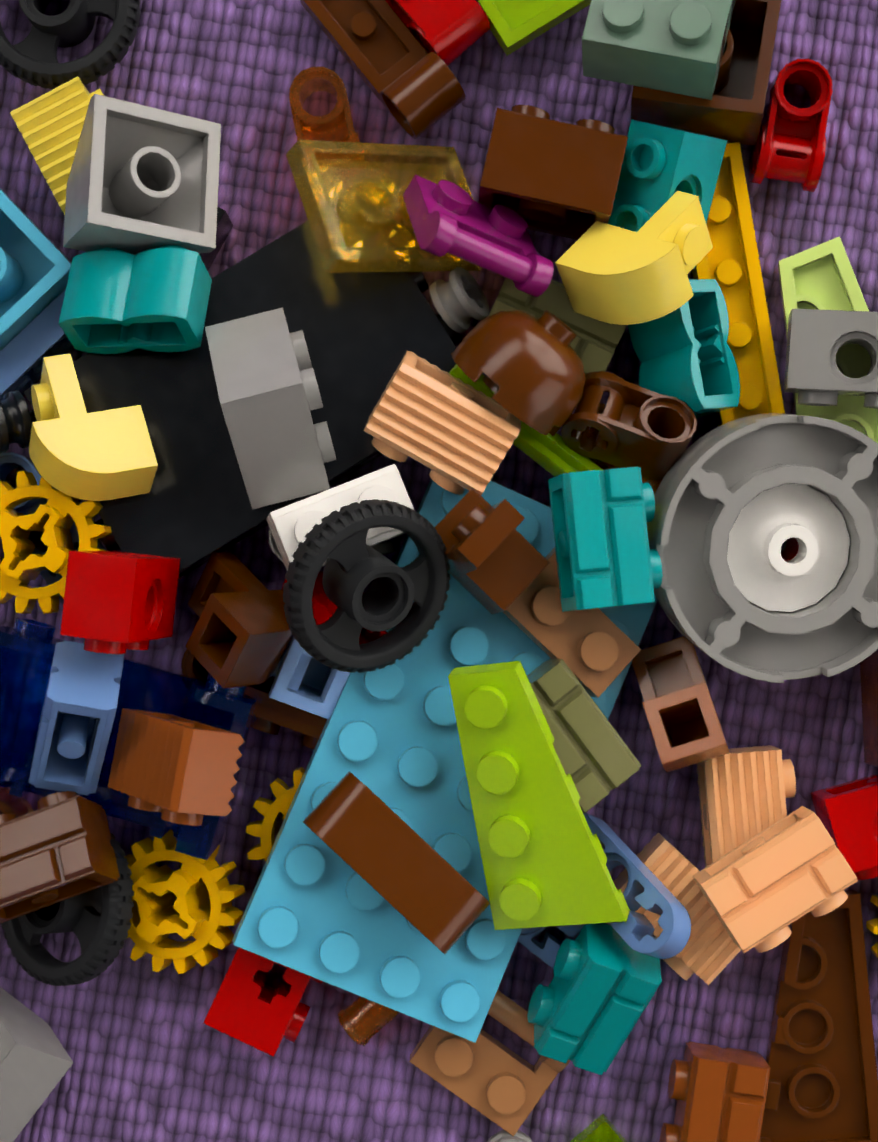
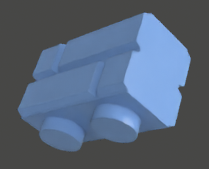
M67 640L56 642L29 777V783L33 784L36 788L61 792L73 791L87 796L96 793L117 710L124 654L90 652L84 650V643Z

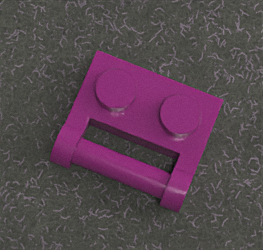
M416 174L414 175L403 194V199L421 250L438 257H442L446 253L454 255L513 280L517 290L533 297H539L546 291L553 276V262L537 254L527 230L528 224L521 215L504 205L497 204L492 209L474 201L463 188L453 182L440 180L436 184Z

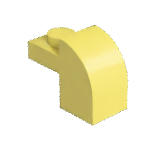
M677 190L637 232L596 221L555 264L574 312L609 324L633 325L661 318L688 302L694 294L687 274L713 248L699 197Z
M71 353L43 357L40 384L31 386L32 404L37 422H32L29 455L39 474L57 490L82 500L107 501L150 493L158 463L141 405L87 413Z

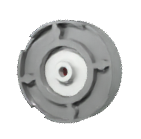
M768 413L742 417L727 422L711 430L689 446L661 481L654 496V519L652 522H647L649 549H656L658 551L663 571L661 586L658 589H654V594L662 610L676 629L692 644L724 667L738 674L772 683H784V680L802 679L820 674L830 677L854 667L872 655L878 649V443L856 429L833 420L796 414Z

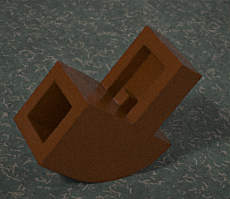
M472 488L435 526V529L446 547L444 554L449 558L450 570L448 572L491 614L504 612L550 562L515 529L525 518L506 499L491 506Z
M214 552L211 554L188 602L189 607L199 616V619L185 647L222 688L256 685L267 681L273 675L293 636L288 627L289 624L286 621L283 608L285 604L283 602L284 590H268L232 552Z

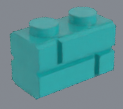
M641 467L569 472L549 479L548 485L562 612L655 602L654 589L660 588L663 571L658 551L656 549H649L647 522H652L654 519L655 497L651 485L648 482L642 483Z
M606 923L584 924L575 941L566 938L556 955L554 978L549 986L539 984L536 987L528 1007L527 1019L529 1023L534 1024V1048L538 1054L563 1063L571 1060L575 1067L598 1075L606 1072L662 983L660 959L633 950L614 928Z

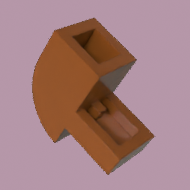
M682 636L640 650L633 658L632 665L644 699L642 704L665 771L668 773L730 753L694 644Z

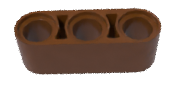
M350 771L303 821L324 843L444 954L448 952L490 904L479 891Z

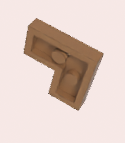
M554 547L545 557L550 563L503 613L551 659H563L591 697L598 698L641 649L599 608L562 612Z

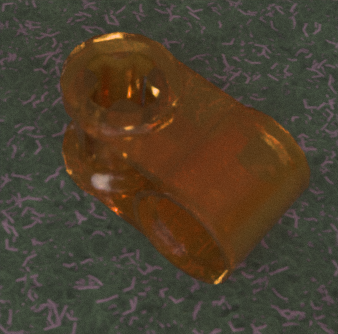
M310 67L301 71L293 79L289 89V101L298 141L295 144L307 200L317 198L318 191L356 184L360 190L369 188L358 131H354L347 91L343 80L333 70L326 67ZM317 91H326L337 99L334 109L323 116H313L303 109L305 100L310 94Z

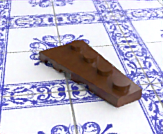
M845 890L848 895L847 900L832 912L820 917H814L810 911L788 925L792 933L783 944L766 1062L771 1069L760 1142H878L877 1066L860 894L855 890Z

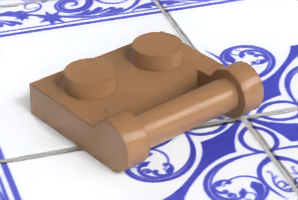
M497 990L488 1015L534 1047V1024L528 1022V1011ZM431 1025L410 1054L409 1062L514 1137L557 1074L571 1060L563 1063L541 1055L533 1066L483 1029H481L477 1041L474 1043Z

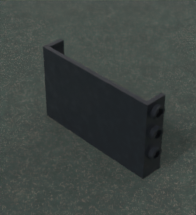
M356 191L211 278L212 284L200 347L182 352H156L137 348L118 354L87 353L73 362L87 413L141 405L158 463L150 493L99 501L103 506L98 512L101 519L94 522V524L111 526L112 533L100 538L108 551L180 558L178 580L206 564L214 552H225L268 526L266 518L270 512L318 494L315 493L252 510L220 405L205 327L283 307L289 333L303 330L323 408L310 411L313 424L327 421L337 459L324 463L330 487L383 455L372 445L371 441L374 437L366 433L364 428L406 351L414 352L418 357L426 359L430 364L436 365L448 373L456 365L451 354L456 349V346L461 343L462 338L459 333L446 324L439 313H434L422 293L429 290V286L416 262L410 256L401 260L390 243L389 239L395 236V231L378 203L368 207L359 191ZM30 387L24 391V394L33 407ZM33 409L29 411L31 422H37Z

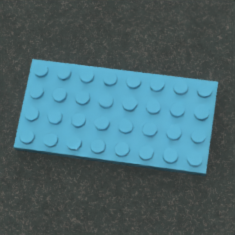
M431 479L417 513L428 520L435 528L469 490L465 489L462 495L454 494L443 489ZM490 481L481 496L491 506L506 499L525 518L515 529L542 556L546 557L555 547L551 508L496 482ZM406 535L394 563L399 567L410 564L419 555L415 543L408 535ZM450 574V588L446 591L448 598L444 603V610L439 612L440 618L434 624V629H429L427 632L428 637L424 638L418 647L414 646L412 648L413 652L405 655L401 660L396 659L394 664L387 665L382 669L376 668L375 671L361 673L357 671L355 673L350 672L333 713L325 723L232 942L233 945L476 1043L523 928L495 930L489 904L457 942L444 954L303 823L305 818L350 771L489 901L448 675L457 667L520 661L526 675H528L551 658L503 612L491 614ZM655 596V602L599 609L639 646L657 598ZM632 661L598 698L591 697L607 719H609Z

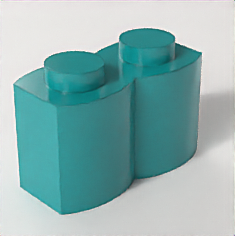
M164 245L160 248L142 251L136 255L126 253L117 248H101L97 251L81 253L72 258L58 324L76 350L88 353L118 354L137 348L156 352L192 350L201 346L212 279L199 253L178 245Z
M689 279L694 296L688 302L661 318L640 324L628 325L633 348L641 361L639 386L662 395L680 399L693 410L696 419L738 407L740 399L739 372L733 353L727 344L729 333L728 310L724 295L716 279Z

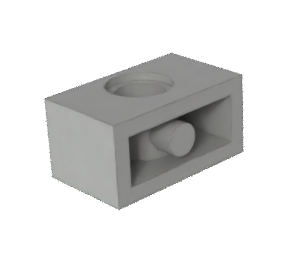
M792 309L788 318L784 392L798 393V404L811 406H837L838 395L864 396L865 408L878 409V312ZM853 343L861 345L868 351L871 358V367L866 376L850 378L838 369L836 354L841 346Z

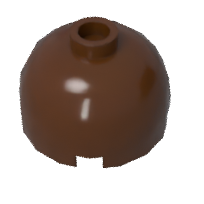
M521 310L495 313L479 322L451 354L454 362L474 383L484 373L483 382L494 392L491 398L523 423L547 436L550 433L552 437L555 436L582 398L586 381L584 365L580 357L570 346L577 334L548 310L539 319Z

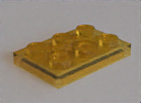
M299 139L286 153L326 273L452 271L456 267H462L466 271H481L483 269L449 253L438 257L421 250L403 199V194L415 174L436 184L440 180L453 182L472 197L454 147Z

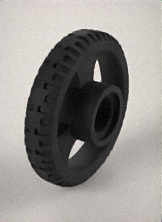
M19 0L22 11L33 26L29 35L15 45H11L6 38L0 22V65L9 73L34 86L38 85L42 88L55 89L77 76L84 85L98 80V77L101 75L105 76L127 54L128 48L132 45L136 36V29L139 26L140 0H70L67 9L55 16L45 15V9L51 0ZM96 16L106 17L113 21L109 33L93 51L79 59L58 63L57 47H73L86 40L94 28Z
M364 500L360 504L354 502L341 507L339 512L335 510L327 517L321 519L322 523L320 525L315 524L312 527L313 529L305 535L307 539L304 543H299L296 552L294 551L292 555L294 560L289 562L288 571L285 574L287 582L283 585V602L285 603L283 608L292 635L309 655L332 669L361 673L375 671L376 668L382 669L387 665L394 664L396 659H403L405 655L413 652L412 648L414 646L418 647L421 641L428 637L427 632L429 629H434V624L440 618L439 612L444 610V603L448 598L446 591L450 588V573L448 572L450 570L449 558L444 554L446 547L441 536L433 525L416 511L388 500ZM376 527H391L405 532L415 543L419 552L418 557L404 567L397 566L374 548L366 545L368 530ZM327 558H330L323 572L322 584L326 596L338 608L326 622L317 625L312 609L313 589L322 565ZM373 580L370 588L363 594L366 586ZM363 627L371 631H385L393 628L385 635L373 641L359 644V637Z
M110 833L112 838L110 845L114 848L120 874L118 881L1 923L2 929L5 931L4 937L7 939V945L11 948L13 957H16V961L22 966V969L36 980L54 986H69L88 982L104 972L114 962V958H117L120 949L123 948L124 940L128 937L127 931L131 927L130 919L133 918V880L130 878L132 873L131 869L128 868V859L124 858L125 852L120 848V843L115 840V836ZM74 932L80 942L81 955L71 962H63L56 959L42 945L40 941L42 934Z

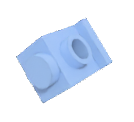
M293 636L272 675L275 679L268 695L269 698L329 720L350 672L332 669L320 663L309 655Z

